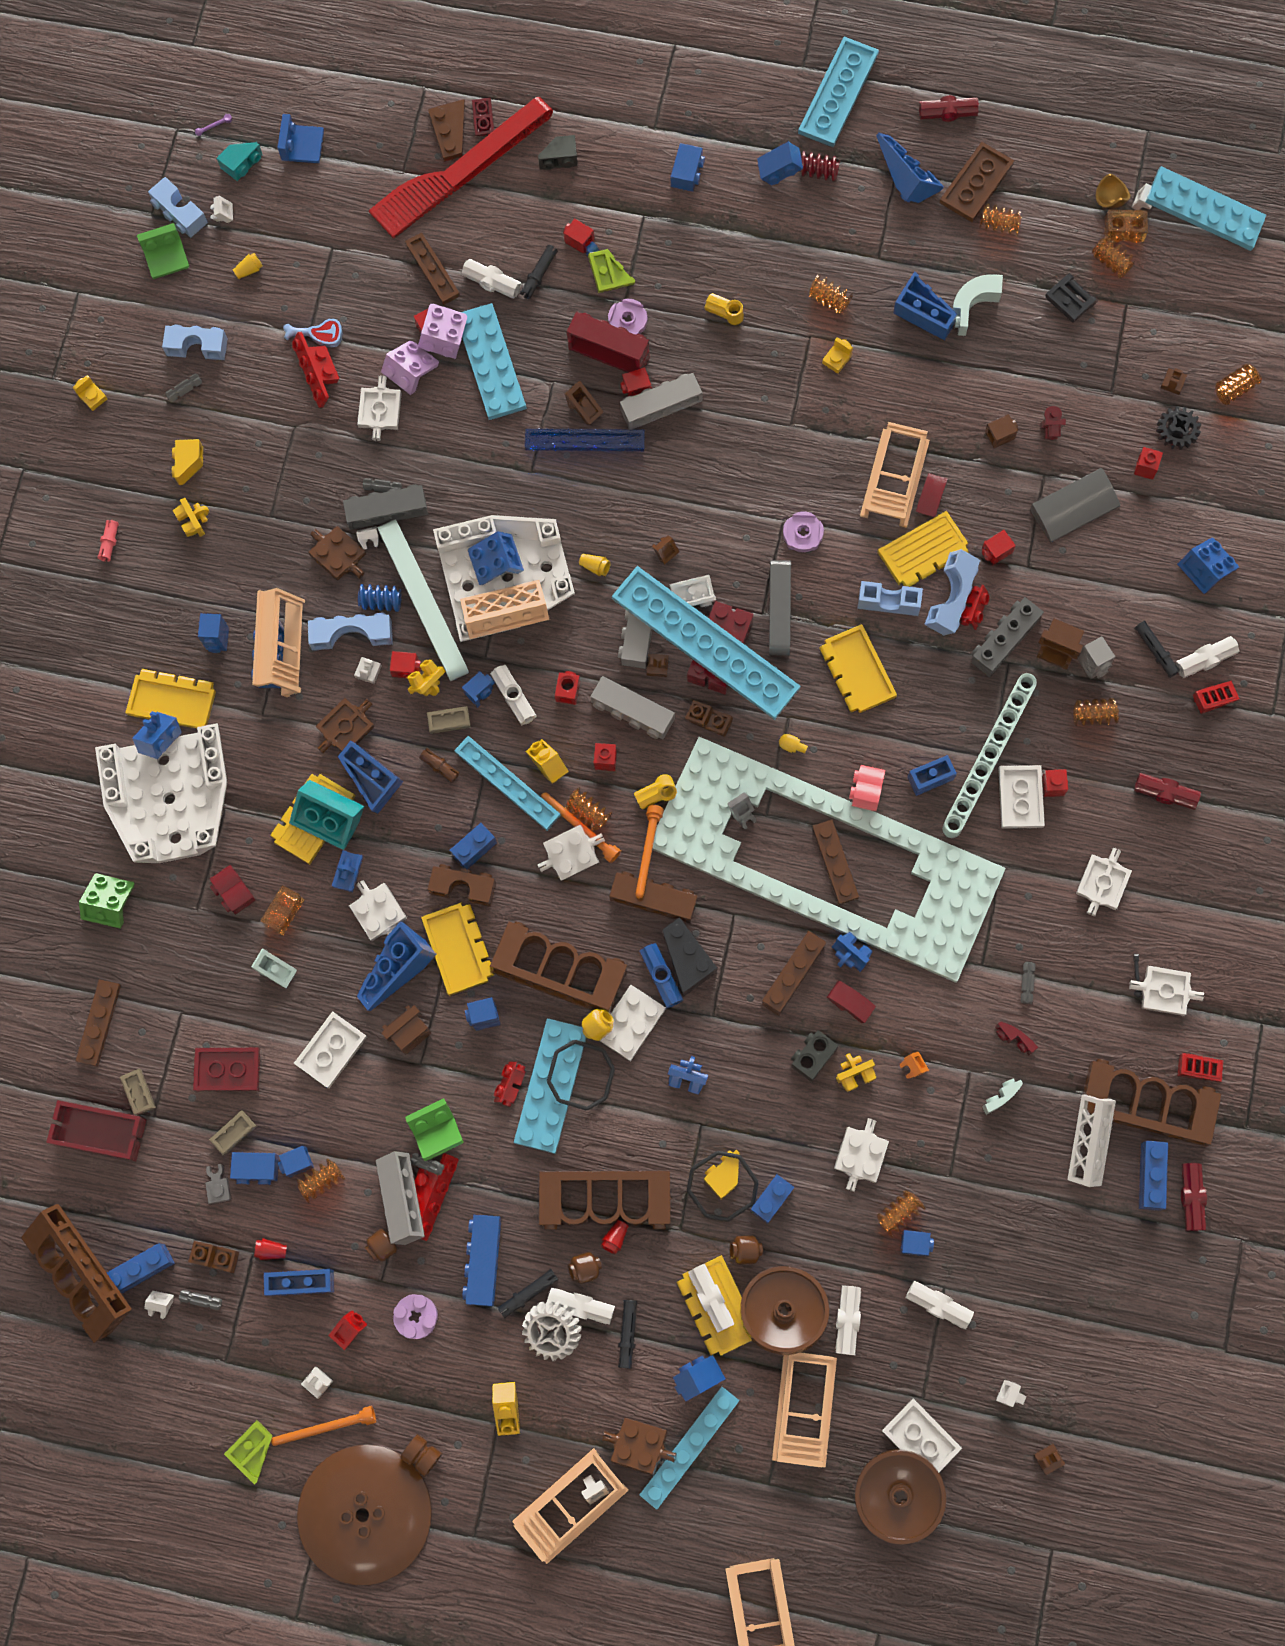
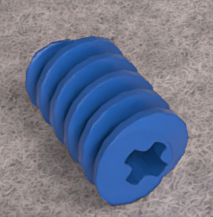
M361 584L358 592V606H362L363 610H367L368 606H370L371 610H375L378 606L379 611H383L384 607H386L387 611H391L394 607L395 612H399L402 597L401 589L397 592L396 586H393L392 590L389 591L388 586L385 585L383 591H381L380 586L377 585L376 589L373 590L372 585L369 584L367 590H365L364 585Z

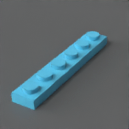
M469 736L454 750L459 757L546 831L561 816L558 811Z
M720 1388L672 1451L677 1453L675 1462L665 1460L640 1493V1496L655 1509L659 1508L737 1405L739 1400L725 1388Z

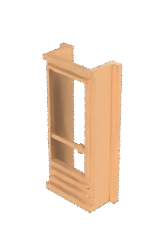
M888 422L887 429L882 431L860 517L868 518L869 512L898 518L900 519L899 526L907 528L930 441L926 439L928 431ZM891 432L920 439L910 478L906 475L900 476L881 471ZM885 475L901 479L904 482L909 481L906 495L876 488L879 476Z
M278 588L257 591L252 685L260 687L274 684L281 687V695L284 697H290L292 694L301 692L299 687L304 599ZM280 599L287 602L285 607L284 643L278 641ZM278 645L283 647V662L277 660Z
M807 1353L783 1355L772 1460L826 1467L837 1358ZM794 1361L827 1365L822 1416L818 1414L808 1415L788 1412ZM788 1415L811 1418L815 1421L821 1420L819 1439L787 1435Z
M593 1448L512 1522L515 1524V1529L540 1560L548 1564L629 1490L620 1482L601 1459L599 1453ZM593 1463L615 1490L576 1523L575 1518L568 1514L555 1496ZM551 1500L565 1514L568 1522L574 1525L561 1538L557 1536L538 1512Z
M772 1558L725 1568L738 1645L749 1646L748 1630L752 1632L755 1629L780 1625L783 1644L775 1646H795L779 1559L775 1560ZM770 1569L779 1621L759 1625L750 1624L746 1627L737 1575Z

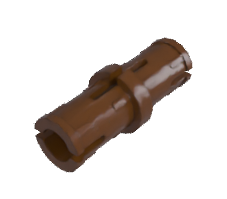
M428 748L419 756V759L433 768L435 773L441 774L451 783L460 774V772L447 764L444 758L436 756Z

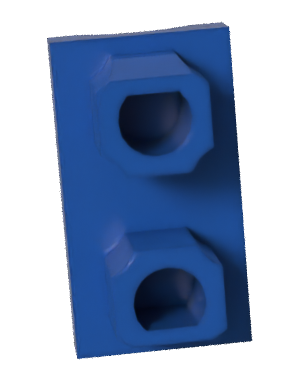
M342 851L332 887L353 892L363 855Z
M851 932L844 936L840 935L832 946L837 952L835 956L840 959L837 965L840 968L844 964L849 968L854 966L861 972L869 962L872 950L865 945L858 950L853 945L857 941L856 936Z
M691 1056L689 1062L681 1059L680 1066L671 1064L668 1075H670L669 1086L680 1088L682 1080L685 1079L691 1081L688 1091L699 1094L703 1085L707 1082L708 1075L697 1072L701 1070L702 1065L695 1064V1057Z

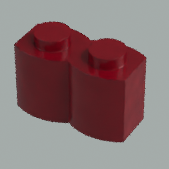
M231 865L210 878L212 882L210 888L216 896H222L224 901L221 904L228 913L232 911L236 915L256 901Z

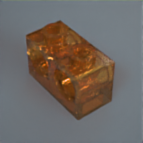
M1108 210L1105 217V241L1115 243L1120 241L1144 242L1148 233V211Z
M282 885L260 921L267 928L283 936L304 899L300 894Z

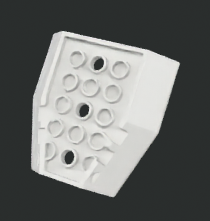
M491 515L433 529L460 642L471 640L468 635L460 599L539 580L548 611L575 594L556 519ZM497 531L512 534L524 571L519 574L505 572L490 582L479 585L468 549ZM544 564H550L552 570L543 572L541 567ZM506 573L513 575V579L509 582L502 580L503 575ZM466 583L474 585L471 591L463 590V586ZM537 588L528 590L527 592L533 593ZM510 594L507 597L513 598L516 594ZM522 596L519 601L525 602L528 598ZM490 599L487 602L493 603L496 599ZM502 601L499 606L505 607L508 603ZM474 603L466 606L473 608L476 604ZM482 606L480 611L485 612L487 607Z
M217 723L197 727L198 733L179 736L158 759L138 753L135 745L119 748L116 744L95 747L103 805L133 862L163 863L198 856L216 846L227 787V777ZM162 756L169 757V762L166 765L159 764ZM168 795H175V801L172 804L165 803V798ZM174 834H181V840L178 843H171V837Z

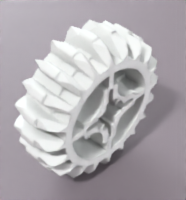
M551 1300L546 1303L542 1301L537 1306H533L530 1312L526 1314V1320L522 1325L525 1328L522 1331V1335L528 1336L524 1343L531 1344L529 1350L535 1349L537 1351L536 1356L543 1354L544 1360L550 1356L552 1361L558 1357L564 1359L566 1355H571L573 1349H576L578 1346L577 1341L581 1339L579 1332L582 1326L576 1325L579 1322V1318L572 1317L574 1311L568 1312L567 1305L560 1307L559 1301L554 1305ZM537 1323L539 1324L538 1327L541 1330V1335L538 1332ZM555 1327H557L553 1332L551 1331L547 1334L549 1330H553Z

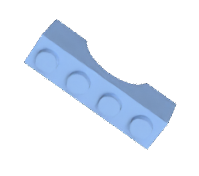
M962 549L949 553L944 572L950 580L951 593L945 604L931 606L925 622L926 626L943 636L956 632L960 625L961 614L966 608L967 597L972 590L974 577L978 573L980 562L978 558Z
M376 613L374 616L358 614L350 618L336 616L334 619L318 617L308 621V641L312 650L332 649L336 640L349 632H358L365 635L370 640L372 646L393 644L392 621L390 616L385 613Z

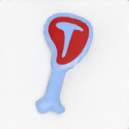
M336 319L325 320L320 325L310 328H294L289 324L283 327L286 332L284 336L286 340L296 336L297 332H302L304 336H309L315 343L321 346L331 348L337 347L342 340V326Z

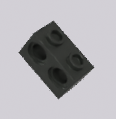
M819 1030L815 1034L811 1032L804 1041L806 1044L802 1051L798 1049L791 1058L793 1061L791 1067L810 1082L815 1079L838 1048L836 1043ZM814 1043H824L825 1050L822 1052L816 1051L813 1046ZM804 1058L810 1059L813 1064L812 1067L808 1069L803 1068L800 1063L801 1060Z

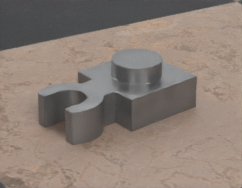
M745 792L727 803L733 817L744 829L747 828L746 822L749 819L753 823L756 822V818L751 813L754 811L753 805Z
M218 1164L219 1170L216 1174L212 1173L210 1166L206 1168L207 1175L211 1177L210 1182H205L208 1204L231 1200L228 1178L222 1179L224 1174L222 1164Z

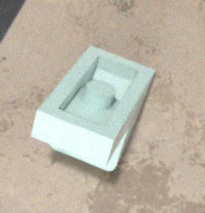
M264 949L260 951L251 966L259 974L268 977L284 988H287L297 971Z

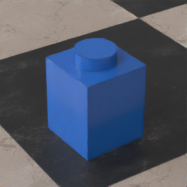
M300 1146L279 1155L281 1160L278 1162L279 1169L282 1174H286L288 1177H293L314 1168L305 1146Z
M902 1231L900 1254L929 1256V1252H933L934 1239L930 1238L931 1233Z

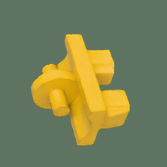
M186 498L181 499L182 505L175 508L173 512L179 522L187 517L190 518L191 521L181 525L186 536L189 537L197 533L200 537L205 535L198 520L201 519L202 523L208 521L206 518L209 514L208 507H200L199 503L194 504L195 510L192 511Z
M425 660L420 664L424 672L423 675L420 672H413L407 677L411 685L407 690L410 694L418 692L425 696L429 694L436 696L439 693L438 685L440 681L438 679L446 671L444 667H437L432 660Z
M849 1053L845 1055L847 1061L841 1063L840 1066L842 1070L848 1067L850 1069L838 1074L836 1077L838 1084L842 1083L845 1090L849 1092L858 1087L854 1076L861 1074L865 1084L876 1079L873 1069L875 1064L873 1060H869L856 1066L855 1064L862 1062L860 1055L852 1058Z

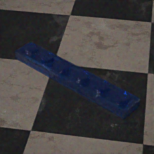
M525 429V450L644 451L645 430Z

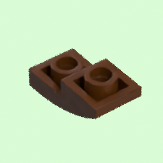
M694 700L685 717L687 721L724 737L733 721L731 715L713 710L712 706Z
M194 1241L188 1262L234 1273L240 1252Z

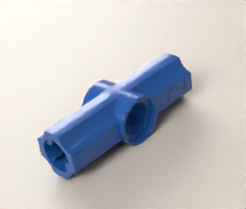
M650 944L641 949L639 952L666 1008L673 1007L682 1002L683 998L657 944ZM659 971H664L667 977L664 980H658L655 975Z

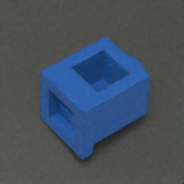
M479 672L462 689L464 694L478 708L480 706L479 701L486 699L491 694L492 686L495 682L488 674L484 676Z

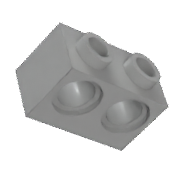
M1101 636L1083 647L1078 661L1090 679L1096 676L1101 678L1108 673L1115 655Z

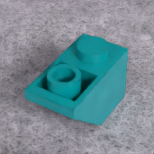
M257 142L232 144L217 157V161L223 171L238 181L247 174L254 163L259 162L263 154Z

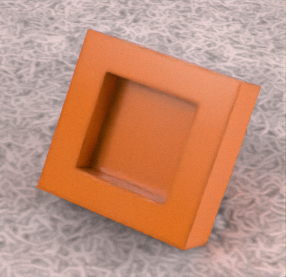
M919 1052L908 1055L900 1064L901 1068L909 1066L911 1070L906 1075V1078L916 1077L929 1071Z

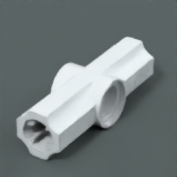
M471 259L466 260L463 265L462 276L478 282L485 290L489 292L497 291L513 299L517 297L521 282L504 275L499 268L492 265L486 267Z
M1228 637L1213 645L1207 644L1197 649L1193 654L1176 661L1175 664L1180 669L1179 675L1186 678L1201 670L1206 671L1217 666L1221 661L1239 653L1238 643L1232 637Z
M503 665L495 668L490 675L521 726L532 722L537 716L507 666ZM511 692L518 693L516 698L508 697Z
M705 1263L689 1271V1277L698 1292L697 1296L705 1312H708L717 1333L734 1325L733 1319L724 1304L725 1300L717 1284H714Z
M913 1281L905 1297L925 1308L930 1314L943 1320L946 1319L963 1329L967 1328L974 1313L954 1302L949 1296L936 1290L933 1291L916 1281Z
M842 1286L840 1309L837 1312L836 1329H838L836 1353L855 1355L857 1332H859L860 1287Z
M551 1288L547 1300H551L553 1305L559 1301L560 1307L567 1305V1311H574L573 1316L586 1320L588 1318L609 1325L615 1308L613 1305L595 1301L591 1297L578 1293H568L556 1288Z

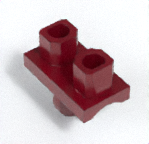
M1050 406L1044 412L1045 419L1040 423V429H1045L1044 440H1057L1058 437H1061V428L1066 425V419H1061L1062 411L1057 406Z

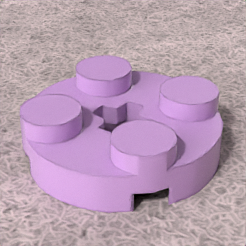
M624 299L618 304L615 303L610 308L608 322L615 327H623L633 334H640L647 326V313L640 302L634 299ZM628 315H630L632 321L625 322V320L622 319L623 317H627Z
M797 512L787 519L784 524L783 538L789 549L797 552L816 550L823 539V524L812 513ZM801 528H805V531L809 532V534L801 536V534H798V531H801Z
M416 1294L408 1295L401 1299L393 1312V1321L396 1329L400 1334L411 1339H421L428 1336L435 1328L438 1318L435 1304L427 1297ZM414 1310L416 1313H421L418 1323L410 1320L411 1312Z

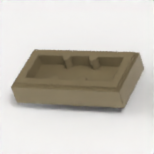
M468 706L427 712L430 734L471 728Z
M140 1068L120 1076L135 1116L156 1109Z
M241 1110L209 1140L225 1156L257 1126Z

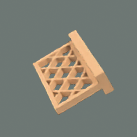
M539 580L460 599L470 639L550 620ZM537 588L533 593L527 592L528 590ZM510 594H516L513 598L507 597ZM522 596L528 598L525 602L519 601ZM490 599H496L493 603L487 602ZM502 601L508 603L505 607L499 606ZM474 603L476 604L473 608L466 606ZM482 606L487 607L485 612L480 611Z

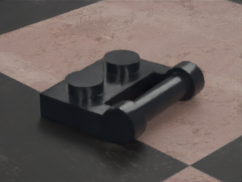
M1070 273L1045 295V298L1072 323L1098 301L1094 295L1091 296L1083 289ZM1066 286H1069L1072 290H1074V291H1075L1084 301H1086V302L1083 303V302H1082L1076 295H1074Z

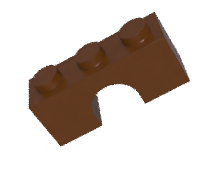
M440 864L439 867L433 866L427 889L429 894L450 898L453 888L463 884L470 888L468 897L470 903L491 907L496 881L492 878V875L487 873L476 875L467 869L456 871L444 864Z

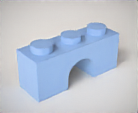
M166 177L148 191L151 197V204L157 210L160 208L168 221L171 222L173 220L176 223L175 226L182 234L186 233L191 238L208 223L204 213L191 201L183 207H176V204L182 200L178 188Z
M165 326L162 348L166 356L186 357L187 350L191 345L201 344V351L205 359L225 360L228 338L224 330L217 327L206 329L199 326Z
M861 581L857 609L918 616L921 608L923 588L902 586L900 590L891 591L882 588V583Z

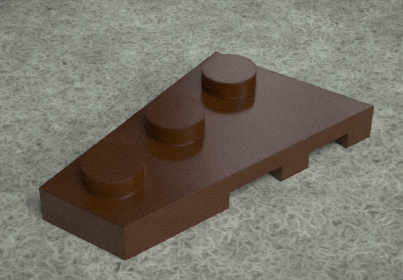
M465 99L428 109L444 162L463 156Z

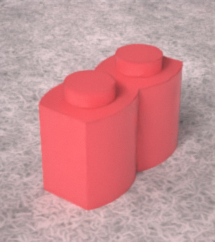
M864 765L860 766L859 771L855 770L853 783H856V787H851L849 799L853 800L852 806L872 811L877 810L885 770Z

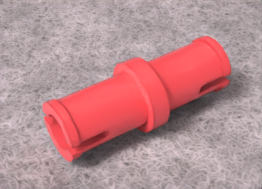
M106 520L104 534L100 538L101 547L97 558L101 561L106 562V558L107 562L111 560L113 546L117 542L115 537L119 523L114 520Z

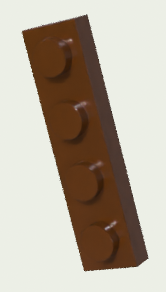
M422 232L406 240V247L442 304L445 305L460 297V292Z
M833 820L813 825L812 829L838 904L841 905L859 899Z
M99 979L76 1062L98 1067L121 988L120 984Z

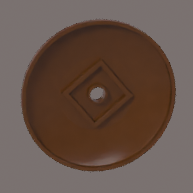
M357 1445L342 1449L321 1462L309 1476L303 1487L297 1512L298 1530L302 1544L314 1564L324 1573L338 1581L353 1585H371L389 1580L411 1565L427 1540L432 1518V1506L428 1488L421 1474L415 1470V1466L404 1462L400 1458L401 1454L394 1450L377 1445ZM361 1508H365L369 1512V1518L365 1522L357 1518V1512Z

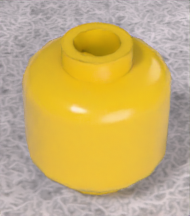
M593 1010L582 1021L583 1034L587 1038L596 1041L603 1039L613 1029L612 1015L606 1010Z

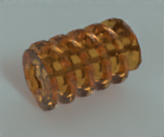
M987 203L983 209L980 227L985 223V229L988 230L989 226L992 225L993 231H996L997 227L1000 226L1002 233L1007 227L1009 234L1015 229L1016 235H1018L1022 220L1021 212L1018 209L1013 214V209L1010 208L1006 213L1004 206L998 211L997 205H994L992 210H990V205Z
M1107 235L1097 243L1092 253H1094L1096 259L1100 258L1102 264L1106 263L1107 268L1112 267L1113 273L1118 272L1117 276L1119 278H1123L1135 264V262H1131L1133 255L1126 258L1127 250L1120 253L1121 245L1114 248L1113 246L1116 241L1113 240L1108 243L1107 241L1110 236Z
M819 273L811 284L809 297H816V301H822L824 306L829 304V309L834 310L836 308V313L840 314L851 302L853 293L847 297V289L841 293L840 285L834 289V282L832 281L827 285V277L820 281L821 274Z
M1244 364L1241 368L1236 369L1235 372H1231L1228 376L1219 380L1215 384V391L1219 400L1223 404L1229 405L1230 400L1235 401L1237 397L1243 395V392L1247 393L1249 388L1253 389L1255 384L1259 385L1262 382V378L1255 367L1250 364Z
M1102 698L1100 702L1097 699H1093L1091 703L1086 699L1083 704L1080 700H1076L1074 704L1073 719L1075 726H1077L1078 720L1081 721L1082 726H1085L1086 720H1089L1090 724L1094 725L1095 719H1097L1099 725L1102 724L1103 719H1106L1107 724H1110L1111 718H1114L1116 724L1119 722L1118 705L1114 698H1109L1108 702L1105 698Z
M579 787L571 794L565 808L568 811L572 810L574 816L579 814L578 819L580 821L585 820V825H591V830L596 831L608 822L612 812L605 815L606 807L599 810L600 802L598 801L593 805L594 797L585 799L587 792L579 794L581 789Z
M328 1158L326 1159V1167L321 1163L319 1164V1172L314 1168L311 1169L313 1176L305 1173V1181L297 1178L298 1188L308 1203H310L309 1196L313 1199L317 1198L316 1191L320 1194L325 1193L323 1186L330 1190L332 1188L331 1181L336 1185L339 1184L338 1176L344 1180L346 1179L338 1165Z
M906 1190L902 1193L904 1198L896 1197L898 1204L895 1202L890 1203L891 1210L887 1207L883 1209L885 1216L881 1213L877 1214L879 1224L892 1238H894L892 1230L897 1233L900 1232L899 1224L903 1227L907 1226L904 1221L905 1219L913 1221L911 1213L917 1216L920 1215L918 1207L926 1210L923 1203L913 1193Z

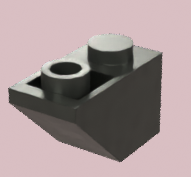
M575 135L555 137L538 155L539 168L551 170L553 168L578 166Z

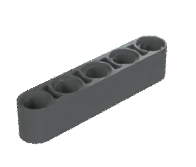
M770 560L769 655L790 656L791 560Z

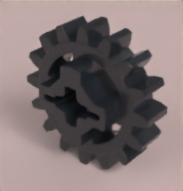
M1176 406L1174 411L1168 408L1166 413L1161 414L1157 422L1159 427L1156 433H1161L1158 439H1165L1164 445L1166 446L1170 443L1171 449L1178 446L1179 450H1182L1184 445L1189 448L1192 443L1195 444L1198 439L1197 437L1201 433L1199 430L1201 423H1196L1199 417L1192 416L1193 410L1189 413L1186 412V407L1179 410V407ZM1168 421L1169 427L1166 429V422Z

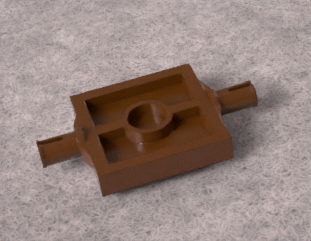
M338 526L325 536L317 531V529L311 532L310 535L318 543L308 552L309 556L337 581L350 571L359 579L364 575L365 572L357 564L366 555V551Z
M344 698L316 725V728L326 739L317 747L318 750L324 754L332 745L342 752L350 741L358 744L375 727L364 714L373 704L366 699L357 707Z
M624 1418L621 1430L617 1435L605 1431L602 1441L614 1444V1452L611 1458L612 1463L654 1476L657 1465L662 1459L674 1463L677 1457V1453L665 1450L664 1443L668 1433L667 1430L628 1418Z

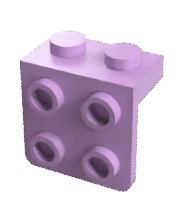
M430 304L418 348L456 359L467 315L436 304Z
M408 341L386 354L381 373L411 395L416 391L420 377L438 367L439 361L425 350L418 348V345L413 341Z

